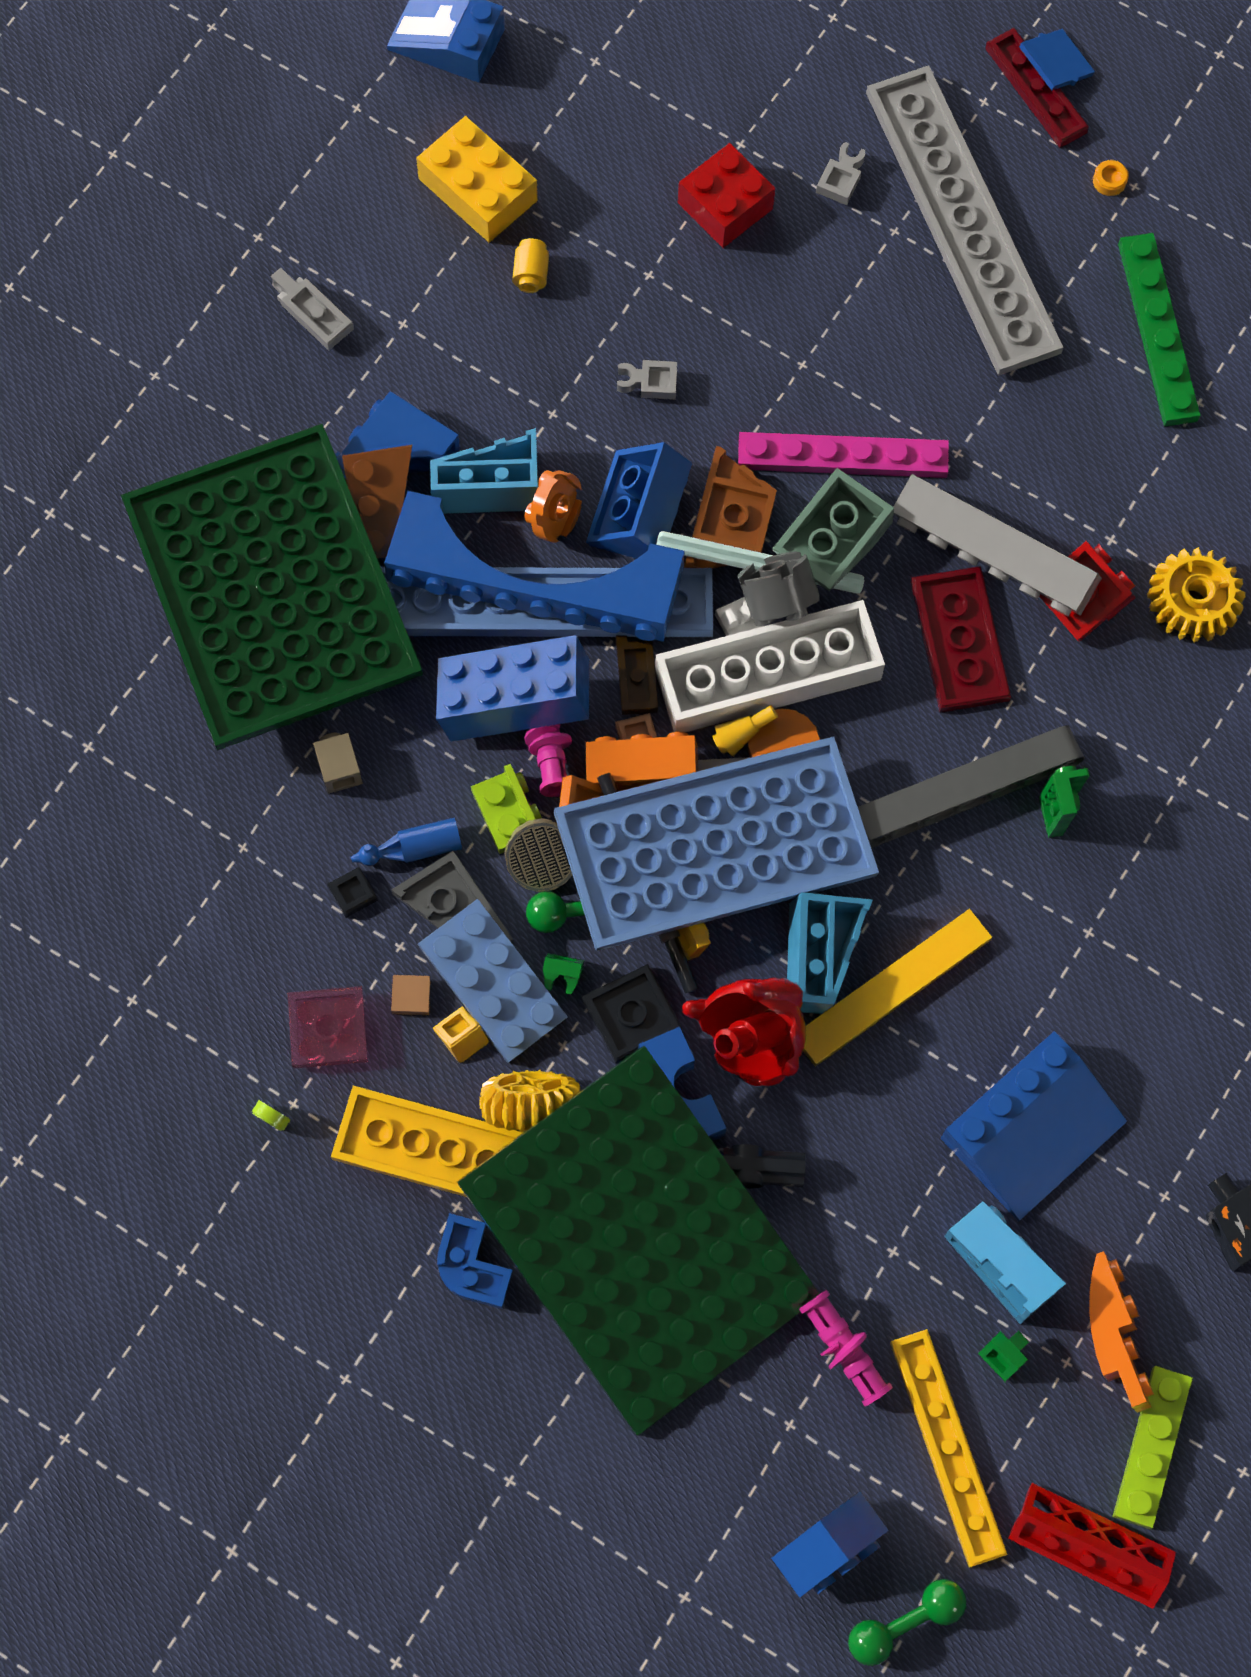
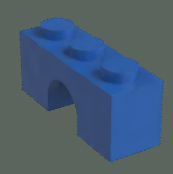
M680 1027L638 1045V1049L642 1046L648 1049L673 1086L675 1080L681 1074L694 1069L695 1059ZM711 1094L697 1100H688L681 1096L712 1141L725 1136L726 1126Z

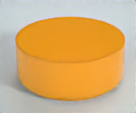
M1104 161L1095 170L1093 176L1094 187L1103 195H1118L1126 187L1129 176L1128 171L1118 161Z

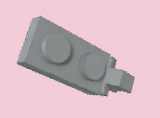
M282 268L271 275L272 286L280 293L277 296L278 301L328 351L354 330L352 321L307 278L303 280L299 277L294 281Z

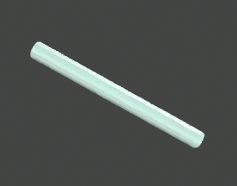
M665 531L659 533L656 545L685 551L684 556L743 569L753 563L755 569H758L765 565V558L773 556ZM849 572L834 589L857 594L861 593L864 576Z

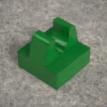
M548 953L543 966L545 988L551 991L554 980L559 975H563L567 982L566 994H572L582 975L585 960Z
M1019 1330L1010 1339L1000 1331L978 1354L1005 1382L1028 1360L1020 1351L1029 1341Z

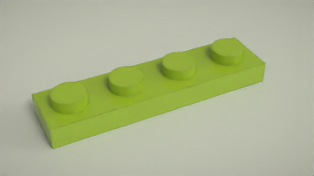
M1158 1366L1152 1368L1149 1378L1154 1395L1148 1397L1151 1408L1140 1412L1112 1516L1147 1529H1152L1154 1526L1192 1382V1377Z

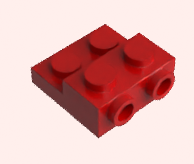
M1087 541L1068 557L1097 572L1102 579L1081 616L1072 611L1069 616H1066L1050 607L1052 600L1041 594L1039 596L1078 642L1082 641L1106 619L1109 621L1136 598L1131 592L1135 585L1122 570L1115 574L1107 565L1112 561L1111 557L1099 544L1092 548Z

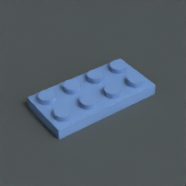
M478 899L417 944L471 1016L479 1023L484 1033L507 1063L567 1018V1015Z

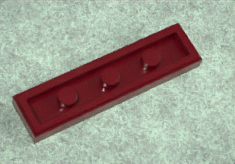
M1015 28L988 41L985 47L986 51L1059 148L1088 133L1089 126L1060 88L1051 90L1019 48L1024 40Z

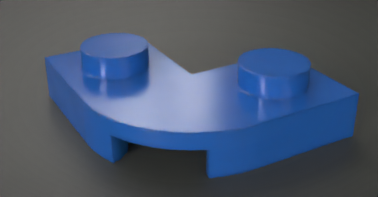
M449 1213L437 1256V1265L442 1281L452 1293L461 1298L503 1309L513 1270L477 1260L487 1226L486 1223Z

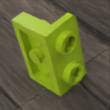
M511 764L504 766V773L471 786L472 794L499 854L505 852L506 844L517 827L529 820L542 818L535 803L529 805L525 793L529 792L523 774L521 772L515 774Z

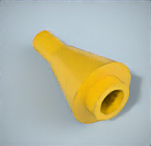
M770 705L753 716L749 715L715 725L716 734L712 735L713 740L721 753L728 752L734 757L759 731V728L778 718V715Z

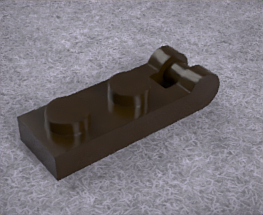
M616 635L622 715L658 713L652 641L641 639L638 642H627V635Z

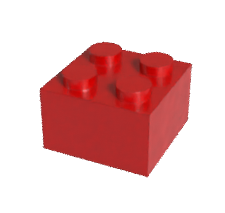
M728 143L679 181L678 204L722 248L769 213L774 206L775 187L731 143Z

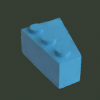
M536 428L525 431V436L506 441L505 438L495 440L494 445L474 451L472 447L430 460L431 496L442 498L443 514L525 511L529 503L533 502L538 488Z
M982 1201L950 1228L944 1237L1017 1322L1022 1324L1066 1283L1030 1248L1021 1236L1017 1235L1006 1224V1219L993 1205L988 1207Z

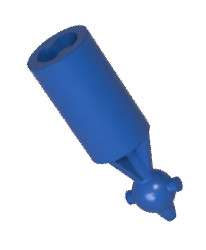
M455 817L397 831L398 833L379 847L372 844L362 846L359 852L351 856V860L366 866L375 865L380 858L408 863L461 850L462 845Z

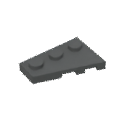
M454 851L391 889L394 896L436 928L441 927L478 899L510 942L514 943L513 938Z

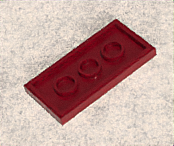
M981 566L912 577L910 583L939 713L1010 701L1011 694Z

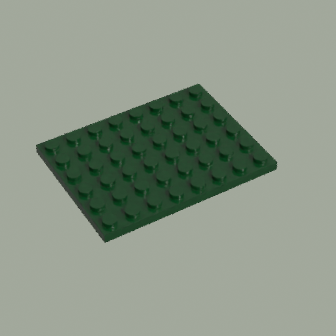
M323 423L121 495L217 751L423 675L422 668Z
M645 1046L636 1050L555 1109L550 1115L544 1117L536 1125L529 1128L457 1181L464 1194L637 1436L799 1314L800 1307L820 1294Z

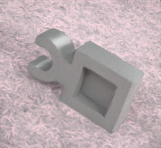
M847 142L843 143L840 147L839 162L833 159L829 160L816 189V193L845 205L848 204L860 180L861 171L857 169L862 166L865 157V150L862 148L858 156H848L849 143Z
M643 360L642 369H636L629 363L618 364V375L630 377L628 381H617L618 392L629 393L635 388H640L641 398H676L677 362Z

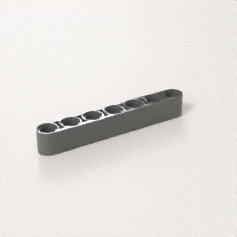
M1061 726L858 807L870 846L874 848L1047 779L1059 768L1079 765L1084 761L1085 757L1070 726Z

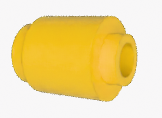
M533 238L524 239L515 250L512 282L521 291L526 293H535L539 289L544 288L547 283L549 252L546 249V244L541 240Z

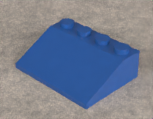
M1053 1031L948 1126L940 1139L1019 1222L1114 1135L1127 1120L1082 1059Z

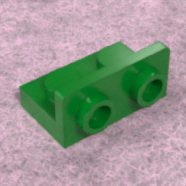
M1066 766L1057 769L1040 794L1039 801L1048 838L1063 836L1076 816L1077 811H1079L1080 800L1078 793L1090 776L1088 768L1077 770L1076 766Z

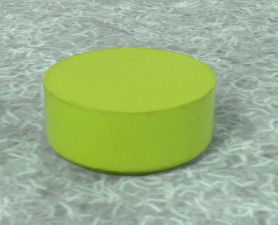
M258 1100L252 1110V1114L279 1131H284L291 1120Z

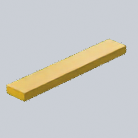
M968 909L806 1025V1042L803 1052L816 1067L991 941L992 936L974 913Z
M928 1329L891 1341L890 1344L968 1567L970 1568L1008 1555Z

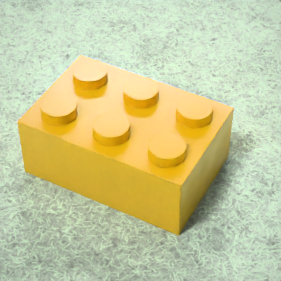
M464 116L416 157L419 180L488 243L538 201L537 179L467 116Z

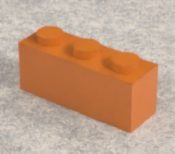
M672 732L667 737L653 738L648 734H637L632 736L631 739L625 740L603 736L596 738L595 741L586 742V780L600 785L597 778L603 774L611 773L618 792L699 771L698 746L695 735L689 736L685 732Z

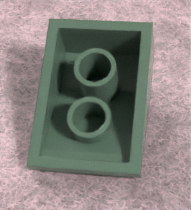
M836 468L776 543L773 551L776 554L793 551L801 552V556L806 554L815 582L831 591L893 523L894 507Z

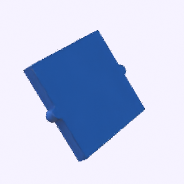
M1063 28L1048 34L1039 33L1038 37L1024 41L1019 46L1051 90L1069 84L1075 86L1077 81L1089 78L1095 73L1094 69Z

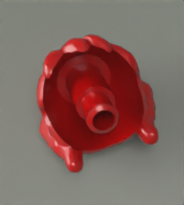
M786 978L738 980L718 988L708 999L690 1000L682 1005L684 1015L696 1019L702 1030L713 1037L716 1050L714 1057L720 1067L725 1071L740 1075L739 1077L749 1085H777L786 1076H793L798 1071L799 1058L806 1042V1026L801 1011L803 992L796 982Z

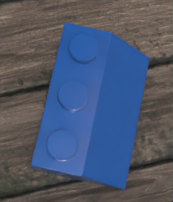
M665 442L616 450L586 543L596 548L636 559L647 552L650 543L656 545L661 531H671L684 488L688 481L692 462Z

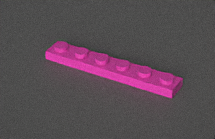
M739 432L738 465L744 464L750 470L833 473L838 468L845 474L908 477L913 474L917 477L947 478L949 440Z

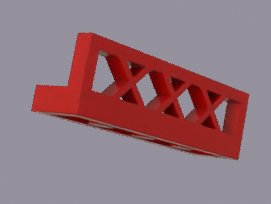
M1034 1483L1030 1485L1022 1510L1011 1528L1008 1538L1152 1609L1169 1583L1176 1555L1175 1551ZM1037 1500L1049 1506L1053 1513H1046L1034 1507V1501ZM1076 1519L1084 1523L1089 1530L1084 1531L1075 1527L1071 1520ZM1107 1537L1120 1540L1125 1548H1119L1111 1544ZM1149 1554L1163 1561L1162 1568L1148 1562L1144 1555Z

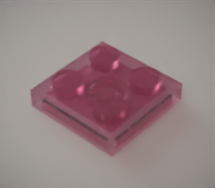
M362 986L288 993L293 1069L368 1062Z

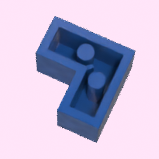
M858 1492L771 1559L799 1598L812 1588L818 1595L836 1581L832 1575L833 1572L838 1570L841 1576H843L861 1562L860 1559L863 1561L881 1546L876 1540L889 1530L862 1493Z

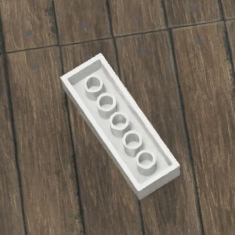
M863 600L808 614L797 620H785L657 654L655 659L656 676L674 732H689L753 715L770 705L775 709L881 680L885 666Z

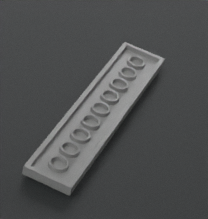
M928 65L867 86V97L998 376L1062 354L1064 347L930 66Z

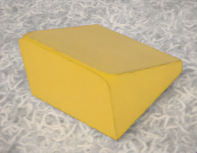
M463 1006L433 1027L435 1033L459 1063L467 1060L489 1042L482 1027Z

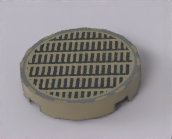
M544 818L529 820L517 827L511 834L504 854L507 870L516 883L525 889L543 892L555 890L570 879L572 872L557 823Z

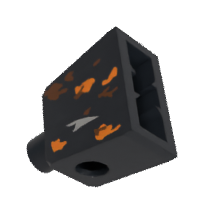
M1225 1173L1208 1185L1220 1204L1206 1214V1219L1230 1269L1235 1271L1251 1260V1184L1239 1191L1228 1174Z

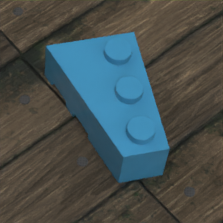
M801 892L789 903L787 979L796 982L802 989L803 1004L801 1011L803 1013L823 1014L835 1004L850 963V956L855 943L859 939L860 929L873 900Z

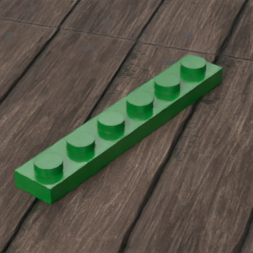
M1154 233L1121 237L1118 246L1163 425L1167 427L1198 422L1200 412Z

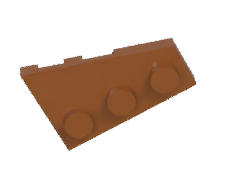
M412 445L342 456L346 483L377 559L387 556L403 507Z

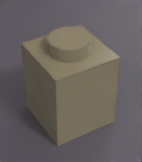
M340 733L326 734L320 738V741L313 743L328 794L363 784L348 733L342 735Z

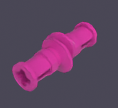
M561 724L529 729L524 737L525 744L529 747L528 751L537 756V764L542 777L540 793L546 797L561 796L563 777L567 776L565 766L567 760L563 749L572 744V738L567 733H560Z
M825 1290L800 1307L799 1310L802 1314L806 1312L818 1330V1335L822 1341L829 1346L820 1355H835V1358L828 1366L831 1370L841 1364L847 1378L852 1380L864 1398L861 1402L866 1407L893 1387L890 1382L887 1384L884 1382L874 1367L873 1360L861 1348V1344L866 1339L867 1334L865 1332L851 1333L845 1319L840 1317L827 1298L830 1294Z

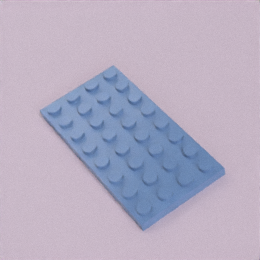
M834 737L557 807L553 812L596 951L794 899L801 892L816 893L876 877L879 874Z

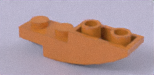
M1103 1251L1096 1255L1090 1285L1089 1314L1093 1343L1103 1377L1108 1382L1121 1378L1131 1406L1138 1413L1151 1408L1148 1397L1154 1395L1146 1373L1138 1374L1133 1360L1138 1359L1139 1355L1131 1336L1126 1338L1123 1336L1137 1330L1133 1319L1139 1317V1313L1131 1294L1125 1297L1119 1283L1125 1281L1117 1259L1110 1261Z

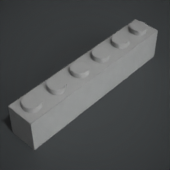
M911 474L893 506L894 515L899 518L896 523L914 534L917 529L928 533L927 540L944 550L948 545L960 551L957 557L973 566H976L980 561L991 567L988 571L990 575L1007 583L1009 578L1021 584L1020 591L1036 600L1040 594L1052 600L1051 608L1066 616H1069L1071 611L1081 616L1102 579L1097 572Z

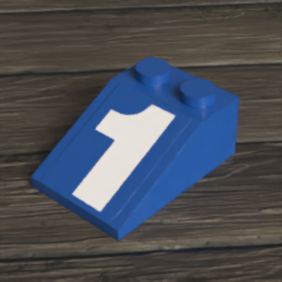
M409 0L389 40L387 50L479 83L505 30L504 6L487 0Z

